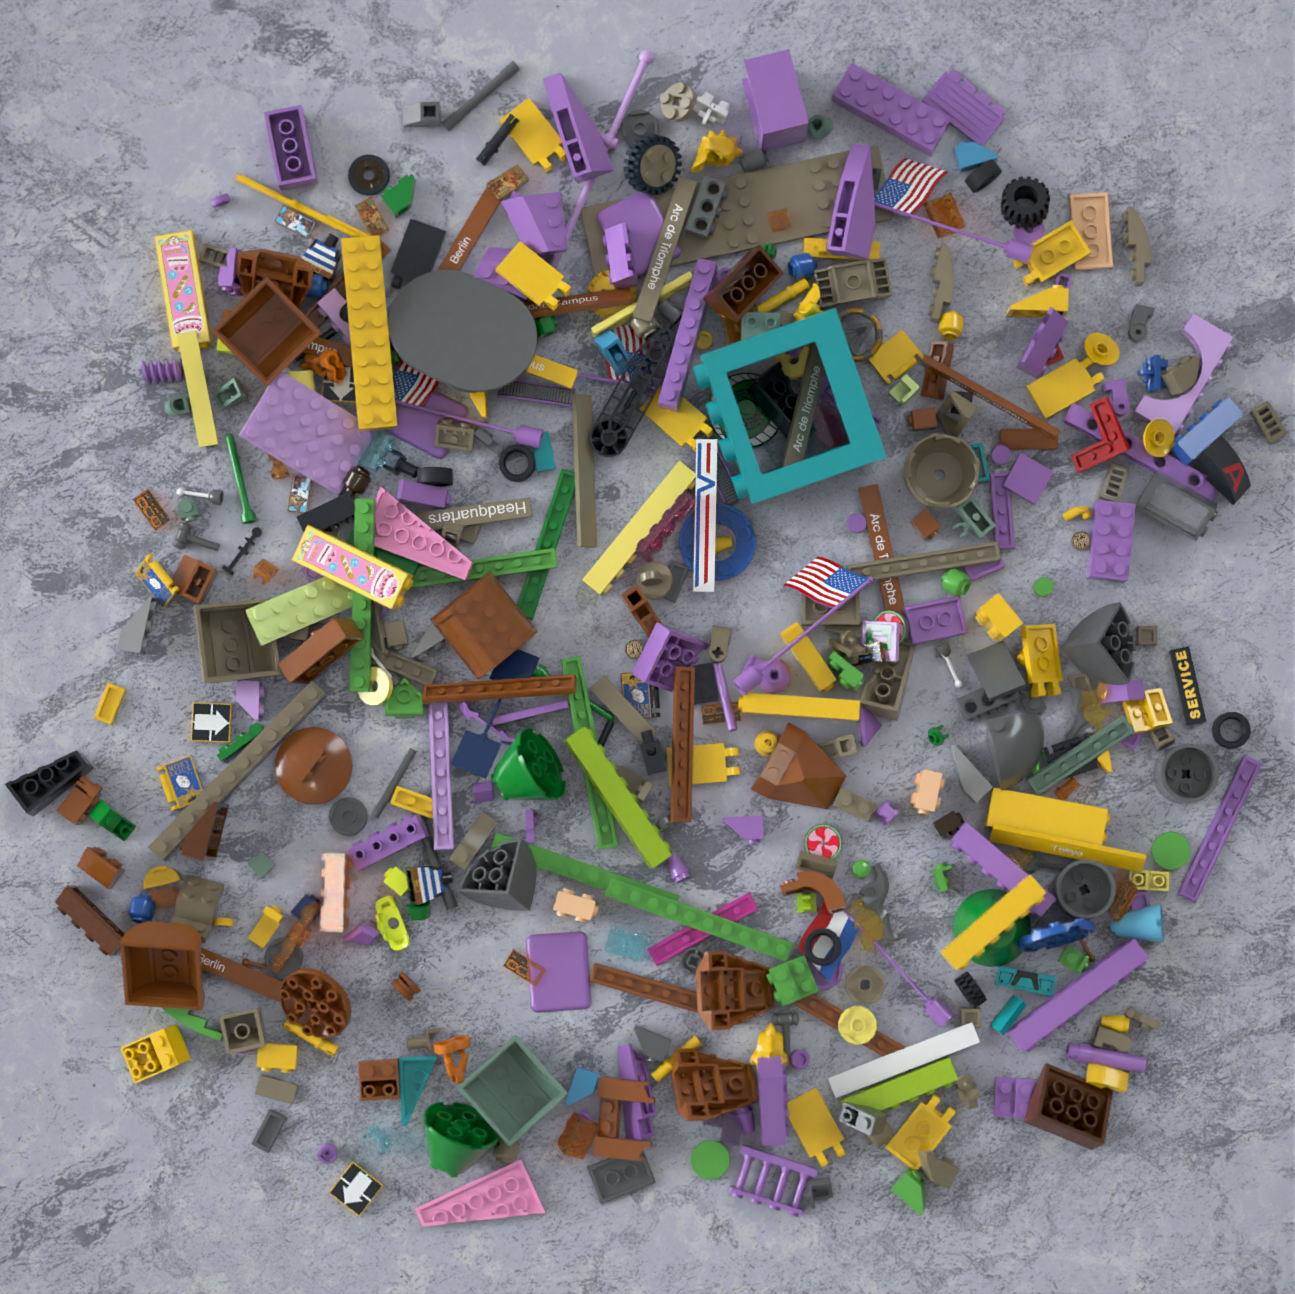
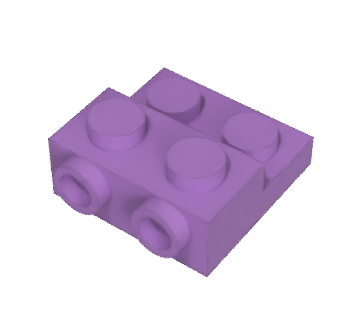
M229 248L226 257L227 267H220V273L217 277L218 286L222 287V292L231 293V296L242 297L240 280L236 273L238 253L242 251L237 248Z
M995 1077L993 1116L1026 1119L1028 1104L1036 1087V1080Z

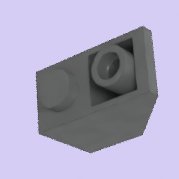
M419 102L403 107V127L441 126L440 102Z
M844 1102L839 1121L869 1136L883 1133L888 1115L872 1107Z

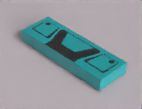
M998 966L995 985L1053 996L1056 977Z

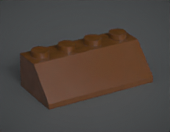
M758 245L749 250L703 299L715 313L737 322L777 282L784 272L766 251Z
M67 885L55 901L58 905L57 909L63 915L68 914L72 918L71 923L78 929L82 928L86 932L84 935L91 942L96 941L100 945L98 949L104 955L114 956L120 950V941L125 933L75 885Z

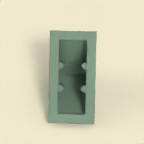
M237 377L231 379L213 393L220 410L248 399Z

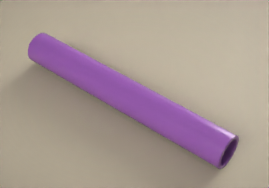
M717 663L713 665V670L728 731L732 732L738 730L722 663Z

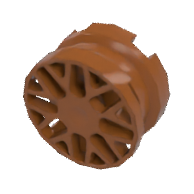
M401 972L398 975L399 978L397 980L394 979L391 984L403 997L411 1001L414 998L413 995L415 993L418 994L421 989L404 972Z

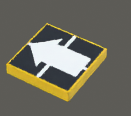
M344 365L346 377L340 383L329 381L327 376L323 378L322 396L331 402L356 403L353 367Z
M193 702L191 741L230 743L232 704Z
M353 1161L330 1190L329 1194L360 1217L384 1185Z

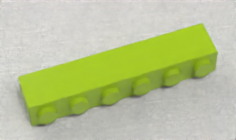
M945 1057L840 1099L842 1107L844 1102L872 1107L881 1112L886 1108L893 1110L900 1107L901 1102L907 1100L910 1103L918 1100V1096L926 1093V1096L936 1093V1088L941 1086L948 1088L955 1085L954 1081L958 1080L950 1057Z

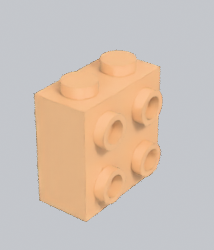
M923 769L920 773L916 774L914 785H917L916 792H912L910 804H913L912 809H916L917 814L929 815V813L935 812V809H939L941 798L938 797L939 790H943L945 779L942 778V773Z
M563 888L562 892L558 891L553 910L557 911L556 915L568 918V915L576 916V921L587 923V920H592V917L596 918L599 906L596 905L597 901H593V896L582 894L579 897L574 895L575 891Z

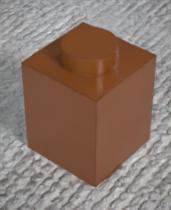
M935 407L911 411V415L908 416V425L912 427L913 432L937 428Z
M927 508L910 521L923 540L927 537L931 540L939 534L937 530L941 526Z

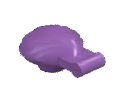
M750 654L743 670L745 671L750 666L760 669L768 661L765 662ZM777 659L762 671L763 682L759 686L766 693L777 694L784 691L789 686L792 676L789 665L782 659Z

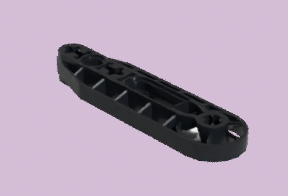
M662 328L658 330L632 356L592 428L590 444L599 455L615 457L621 454L629 443L665 378L666 372L663 378L655 375L662 360L667 362L668 368L675 339L671 329ZM669 334L668 338L670 341L666 340L662 347L655 345L656 342L660 344L662 340L660 335ZM654 338L649 349L645 346ZM671 348L669 359L664 358L668 349ZM644 349L647 353L640 365L632 362L635 355ZM655 349L659 350L661 357L653 359L650 356V352ZM646 359L653 363L649 370L651 375L647 374L644 376L641 369H645L648 366L649 362H646ZM630 364L638 369L629 382L623 379ZM654 377L660 380V383L652 395L646 392V389ZM623 381L628 384V387L620 399L614 396V393L620 382ZM630 388L634 389L632 390L627 402L624 404V409L622 413H618L617 411L619 410ZM637 392H639L640 395L636 400L633 408L631 409L629 415L625 417V411L629 409L634 397L637 395ZM643 394H646L651 399L643 412L636 407ZM611 398H614L619 403L613 414L609 415L604 411ZM635 410L642 415L635 428H632L627 423ZM602 414L610 418L599 422ZM617 416L625 421L622 425L619 421L614 420V417ZM625 427L632 430L629 438ZM613 434L612 438H614V441L606 443V438H603L604 435ZM614 445H615L616 449L618 450V453H616V451L614 450V448H613Z

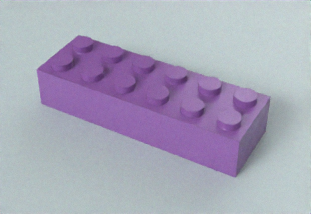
M853 63L850 64L832 96L834 103L929 156L932 155L951 121L950 117Z
M967 822L951 839L954 842L952 846L960 853L965 851L970 862L974 865L979 863L983 867L981 871L989 878L994 876L999 880L996 884L1004 891L1007 889L1012 890L1028 876L1026 872ZM1045 890L1046 894L1043 895L1045 899L1037 906L1033 904L1028 908L1035 917L1037 914L1042 916L1056 900L1047 890Z

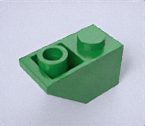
M412 174L402 177L396 186H390L385 189L381 196L395 218L412 207L416 183Z
M101 799L89 813L100 826L123 841L136 828L135 824Z

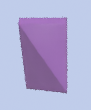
M860 707L859 712L862 746H866L882 726L864 707Z

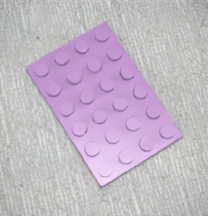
M281 372L268 385L239 436L332 493L339 495L345 485L343 483L345 476L351 467H356L376 431L359 432L357 417L284 372Z

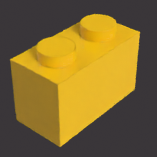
M265 1043L266 1046L258 1048L256 1067H261V1071L272 1072L273 1068H279L281 1072L292 1073L293 1069H298L299 1045Z

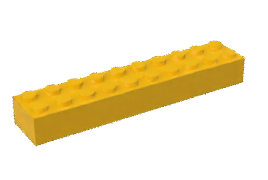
M380 235L341 238L359 432L397 429Z

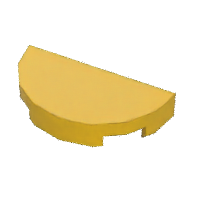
M157 866L146 874L143 880V890L182 880L173 868Z

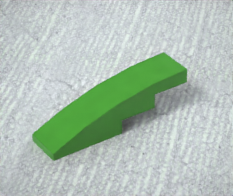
M162 1008L185 1026L213 1039L223 1040L221 1031L207 1027L209 1019L191 1014V1009Z

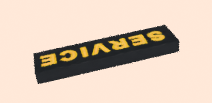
M1187 646L1170 650L1169 653L1186 725L1206 722L1190 648Z

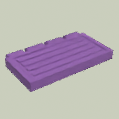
M952 69L949 73L945 71L923 98L922 102L950 117L951 121L949 124L972 142L984 146L1004 121L1005 117L1003 115L1007 110L997 102L991 107L990 104L993 99L983 91H980L978 95L974 94L978 88L967 79L960 83L963 76L956 70Z

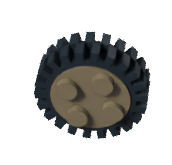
M657 134L642 135L641 139L637 138L634 140L636 144L631 143L629 146L632 152L628 150L626 152V155L630 157L629 159L624 158V163L628 164V166L623 167L624 171L628 172L625 178L629 180V185L639 192L649 195H661V192H668L667 187L672 188L674 186L671 181H678L675 174H681V170H677V166H682V162L677 161V159H681L682 156L677 153L680 150L670 138Z

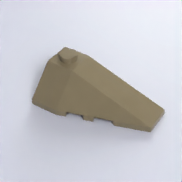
M904 641L899 646V661H882L880 666L874 671L873 676L864 685L860 699L861 706L879 717L898 721L916 644L911 645V642Z

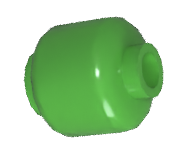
M956 568L951 569L949 572L946 571L941 578L943 589L957 597L965 595L971 587L969 575Z

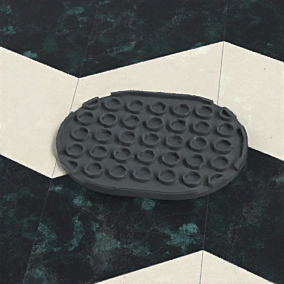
M438 270L415 278L398 293L389 311V336L399 357L411 368L459 391L489 393L500 390L502 387L517 381L527 371L536 353L537 330L528 308L509 292L462 271Z

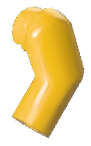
M1076 506L1062 514L1066 522L1079 515L1084 520L1092 517L1090 508L1087 506Z

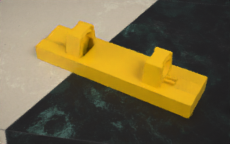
M804 238L803 253H809L812 258L850 261L868 260L831 255L826 250L828 239ZM872 241L869 259H879L880 242Z

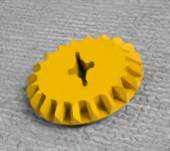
M610 270L596 275L590 282L587 293L599 292L602 289H615L614 285L610 284ZM635 286L630 287L632 304L636 302L637 298ZM630 305L595 309L592 311L599 317L607 319Z

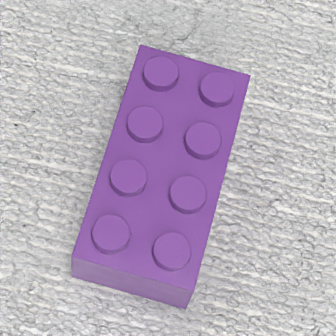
M302 105L264 112L280 190L284 191L318 184Z
M1104 500L1094 502L1086 579L1122 583L1128 581L1136 504Z
M781 1056L757 1058L762 1143L763 1146L786 1145V1137L790 1136L786 1066L781 1063Z

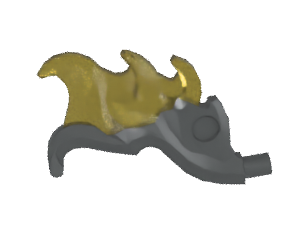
M1097 680L1099 686L1093 691H1081L1074 686L1062 688L1063 693L1070 692L1073 695V717L1077 721L1066 740L1079 736L1081 742L1085 740L1084 734H1088L1090 737L1105 727L1101 723L1109 713V706L1105 710L1101 708L1102 701L1107 693L1106 686L1102 681Z
M1019 847L1012 852L1001 851L1028 875L1035 873L1039 866L1060 869L1067 867L1076 860Z
M879 863L872 866L876 873L874 881L865 885L859 892L860 895H863V898L857 899L851 905V913L858 909L854 928L857 929L859 925L863 927L861 945L869 953H873L871 945L876 940L898 941L905 937L904 933L896 935L892 932L888 911H885L883 908L889 891V882L886 871H883Z

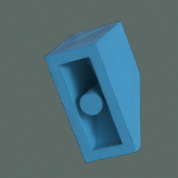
M959 142L953 150L959 173L978 168L991 159H994L995 162L998 159L997 154L975 142Z
M608 329L593 340L611 368L620 376L631 359L619 337Z
M577 1066L565 1105L569 1106L592 1094L594 1089L598 1090V1077L600 1073Z

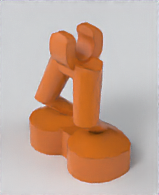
M325 349L320 357L306 354L304 356L305 362L300 361L299 363L302 369H310L322 378L327 376L331 382L340 383L346 377V369L342 362H339L340 358L337 352L332 349Z
M458 1035L449 1038V1040L445 1039L434 1043V1051L437 1054L444 1055L447 1075L450 1076L451 1082H456L457 1084L464 1082L463 1073H465L469 1055L463 1049L471 1046L468 1035ZM453 1051H456L461 1056L459 1065L456 1067L450 1054Z

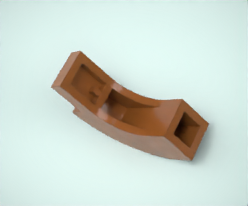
M635 584L620 596L649 638L656 622L661 624L662 622L649 605L648 599L639 586Z
M813 871L797 872V881L790 879L784 881L783 885H780L783 896L805 890L819 893L825 900L829 915L848 910L845 898L838 885L821 873Z

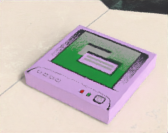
M863 621L862 646L879 643L881 661H899L900 623Z

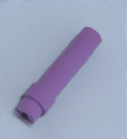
M1068 1043L1066 1058L1074 1059L1075 1062L1092 1063L1144 1073L1146 1067L1145 1057L1092 1047L1089 1044Z

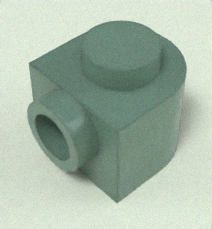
M815 115L808 120L809 128L807 130L811 137L821 140L832 131L833 125L829 118Z
M181 394L168 399L164 408L169 416L178 417L190 412V403L185 394Z
M183 498L179 501L177 508L182 521L192 522L197 520L196 517L201 516L199 506L193 499Z

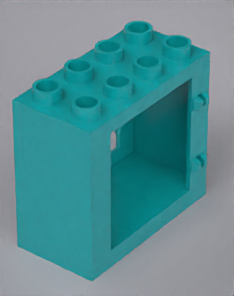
M836 308L705 353L700 356L702 364L692 367L699 388L703 389L710 386L715 401L705 405L712 425L715 426L723 423L727 438L718 440L725 463L735 460L740 474L732 476L731 481L739 500L748 497L750 503L754 504L886 458ZM816 342L850 442L804 458L803 461L783 468L777 467L761 473L726 373Z

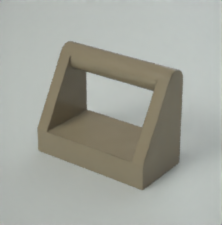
M952 391L937 412L936 417L948 435L958 437L978 407ZM952 403L962 416L959 422L946 415Z

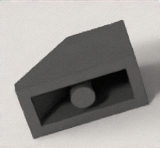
M636 1025L634 1030L644 1054L648 1056L647 1060L656 1064L659 1061L663 1062L672 1040Z

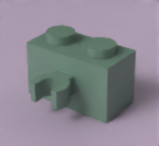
M972 496L955 509V512L963 522L957 523L953 529L955 530L958 527L964 529V532L960 535L961 538L970 529L977 539L980 540L996 526Z

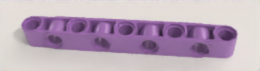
M1072 404L1063 422L1097 442L1102 441L1103 437L1093 413L1076 404ZM1089 421H1093L1096 424L1095 430L1088 428L1087 423ZM1123 430L1126 440L1130 443V450L1121 455L1153 473L1158 470L1211 501H1215L1219 491L1205 479L1206 475L1188 465L1185 466L1183 462L1168 454L1163 457L1150 455L1145 449L1143 440ZM1156 458L1163 460V467L1156 466ZM1189 477L1197 479V486H1192L1189 483Z

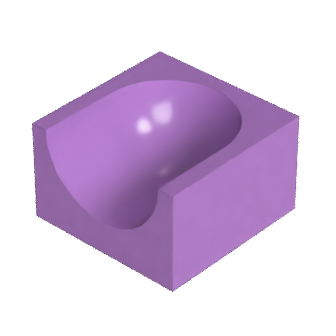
M789 49L744 60L748 78L742 79L761 151L768 152L805 142L808 119Z

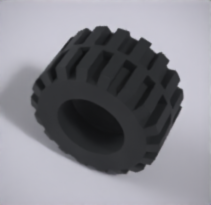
M1022 176L1018 180H1011V184L1008 183L1002 193L1001 213L1004 215L1005 221L1009 220V225H1016L1018 229L1024 227V230L1030 226L1035 228L1036 224H1042L1049 210L1050 195L1048 188H1045L1043 182L1039 183V179L1035 178L1032 180L1030 176H1027V179H1023ZM1027 198L1032 200L1035 205L1021 207L1016 201Z

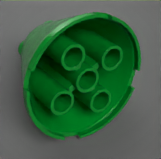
M525 728L518 733L495 766L494 773L491 774L493 783L498 786L505 801L557 800L565 793L566 781H562L561 772L564 770L560 759L549 741L541 733H534L533 728Z
M985 889L968 896L956 911L953 921L954 938L958 937L1008 892L998 889ZM1027 914L1022 919L1018 917L1013 921L1015 925L1009 931L1003 930L999 934L1000 938L994 944L988 943L984 947L985 951L976 958L974 955L970 960L979 965L997 967L1008 964L1019 957L1022 953L1018 946L1019 938L1031 933L1029 915Z
M437 1102L428 1106L423 1116L431 1161L430 1166L433 1169H439L447 1173L450 1177L457 1178L459 1174L465 1173L498 1142L500 1136L474 1107L458 1102H453V1105H443L444 1102Z

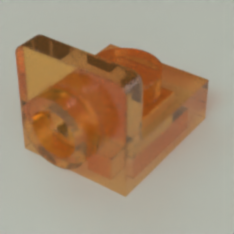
M175 886L150 890L152 901L156 904L155 909L175 906L176 898L179 894Z

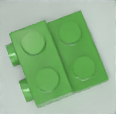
M833 651L827 660L830 662L828 665L836 672L840 670L842 672L838 676L840 680L838 683L846 690L850 688L856 692L864 682L862 680L864 675Z
M805 955L768 969L769 974H766L770 985L774 984L777 992H774L777 1003H782V1006L819 992Z

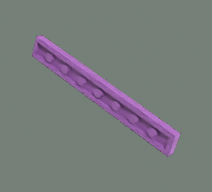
M1246 755L1243 756L1180 887L1178 895L1194 903L1197 902L1262 763Z

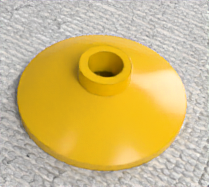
M1092 333L1084 341L1085 352L1095 363L1110 366L1119 359V348L1111 337L1103 333Z
M1154 419L1146 426L1143 442L1145 449L1150 455L1163 457L1171 451L1170 448L1174 445V430L1165 419Z

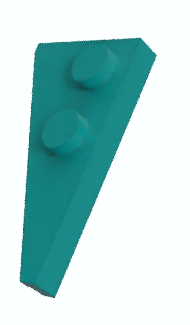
M437 1055L399 1057L402 1126H407L437 1060Z

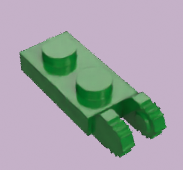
M259 723L251 725L248 733L242 732L234 738V743L230 746L226 744L218 750L220 752L217 754L219 760L225 762L254 740L264 727Z

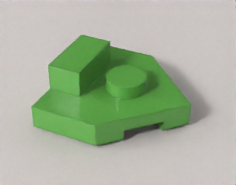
M403 678L392 690L390 698L385 701V716H395L396 719L424 716L423 694L412 686L406 678Z

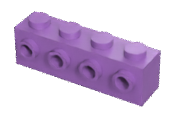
M412 813L402 818L404 822L398 825L394 822L385 827L386 831L382 833L376 831L369 835L370 839L364 842L361 839L351 844L353 848L349 849L348 852L357 871L363 870L430 836L421 816H414Z

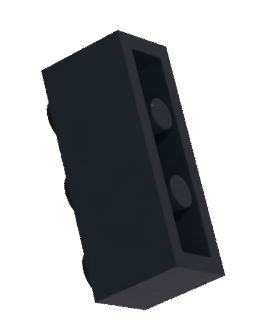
M347 492L296 518L303 532H305L307 525L314 526L324 532L328 530L333 532L340 528V524L345 522L349 524L355 521V503L350 493Z

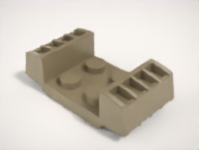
M886 258L868 259L814 270L816 284L821 293L819 298L820 306L823 310L836 308L839 304L875 298V301L892 296Z

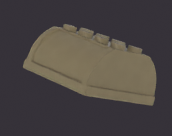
M271 598L193 606L202 683L230 682L281 675L278 665L280 662L277 639L261 646L245 611Z

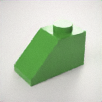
M908 1167L894 1182L891 1190L918 1214L922 1215L926 1208L924 1179L917 1170H912Z

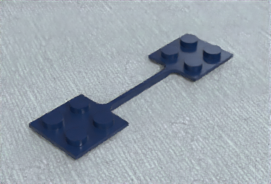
M517 649L493 668L489 679L530 678L540 657ZM498 699L484 733L475 734L468 730L465 731L450 764L451 766L482 778H487L501 747V743L489 739L487 733L502 699Z

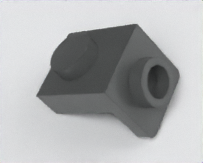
M830 1178L807 1182L808 1190L804 1191L806 1202H810L812 1209L815 1208L814 1201L833 1198Z

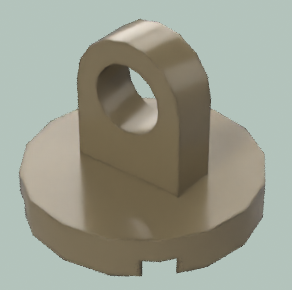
M649 562L640 568L635 581L647 599L660 600L669 594L674 584V576L671 570L663 563Z

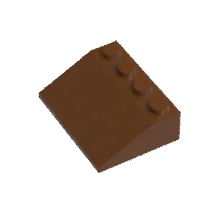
M215 801L187 833L185 839L181 840L179 848L182 851L181 855L201 860L216 861L229 804Z
M1046 1063L1028 1104L1025 1123L1093 1150L1104 1145L1113 1090L1106 1087L1101 1089L1091 1085L1082 1077Z

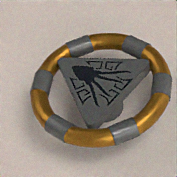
M850 307L838 312L839 320L851 314H859L872 322L841 323L848 346L853 353V361L862 362L875 355L883 340V330L878 318L872 312L860 307ZM874 326L875 342L873 346L861 355H857Z

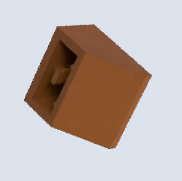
M184 554L172 577L174 583L171 587L178 586L177 594L202 605L219 571Z
M87 847L77 867L107 889H112L125 872L121 868L123 864L115 858H108L106 856L107 852L100 847Z
M399 1058L363 1060L358 1062L360 1101L400 1099Z

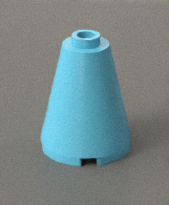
M1160 904L1117 915L1114 920L1110 921L1111 932H1115V936L1156 943L1164 942L1163 916Z

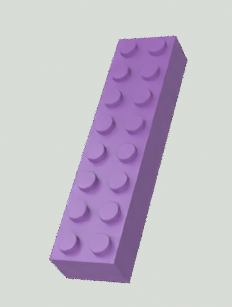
M1128 938L1011 1026L1006 1033L1020 1051H1032L1038 1046L1036 1043L1039 1040H1046L1053 1035L1052 1030L1056 1027L1059 1029L1064 1027L1069 1022L1068 1018L1080 1015L1084 1011V1006L1087 1004L1093 1005L1100 999V994H1107L1116 987L1114 985L1116 982H1123L1131 976L1130 972L1133 969L1139 970L1147 964L1145 960L1149 957L1135 939Z

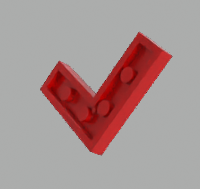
M1104 397L1089 404L1103 440L1071 455L1078 473L1130 450L1109 397Z

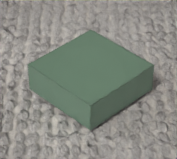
M263 851L248 864L261 879L276 866Z

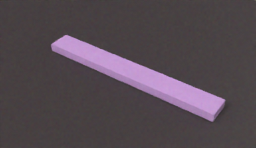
M448 702L433 703L428 705L434 851L454 850Z

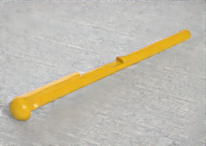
M240 173L236 177L237 181L351 237L371 236L369 232L365 233L330 215L326 216L297 202L298 200L291 199Z

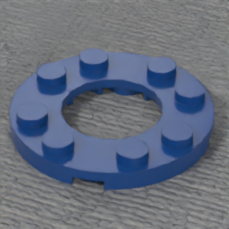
M716 504V524L726 525L733 531L736 537V547L730 557L722 561H715V581L727 580L740 574L751 562L756 547V537L749 519L740 510L726 504ZM695 511L685 520L679 536L681 556L692 572H694Z

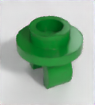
M769 243L768 246L760 244L772 259L776 258L777 248L774 247L773 243Z
M939 725L936 728L932 727L928 730V739L936 746L943 744L944 740L949 737V734L942 735L940 729L944 727L943 725Z

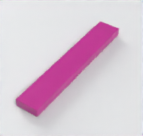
M747 893L714 911L712 914L737 922L755 912L758 908L750 893ZM687 926L649 947L647 950L657 966L710 937L711 934Z

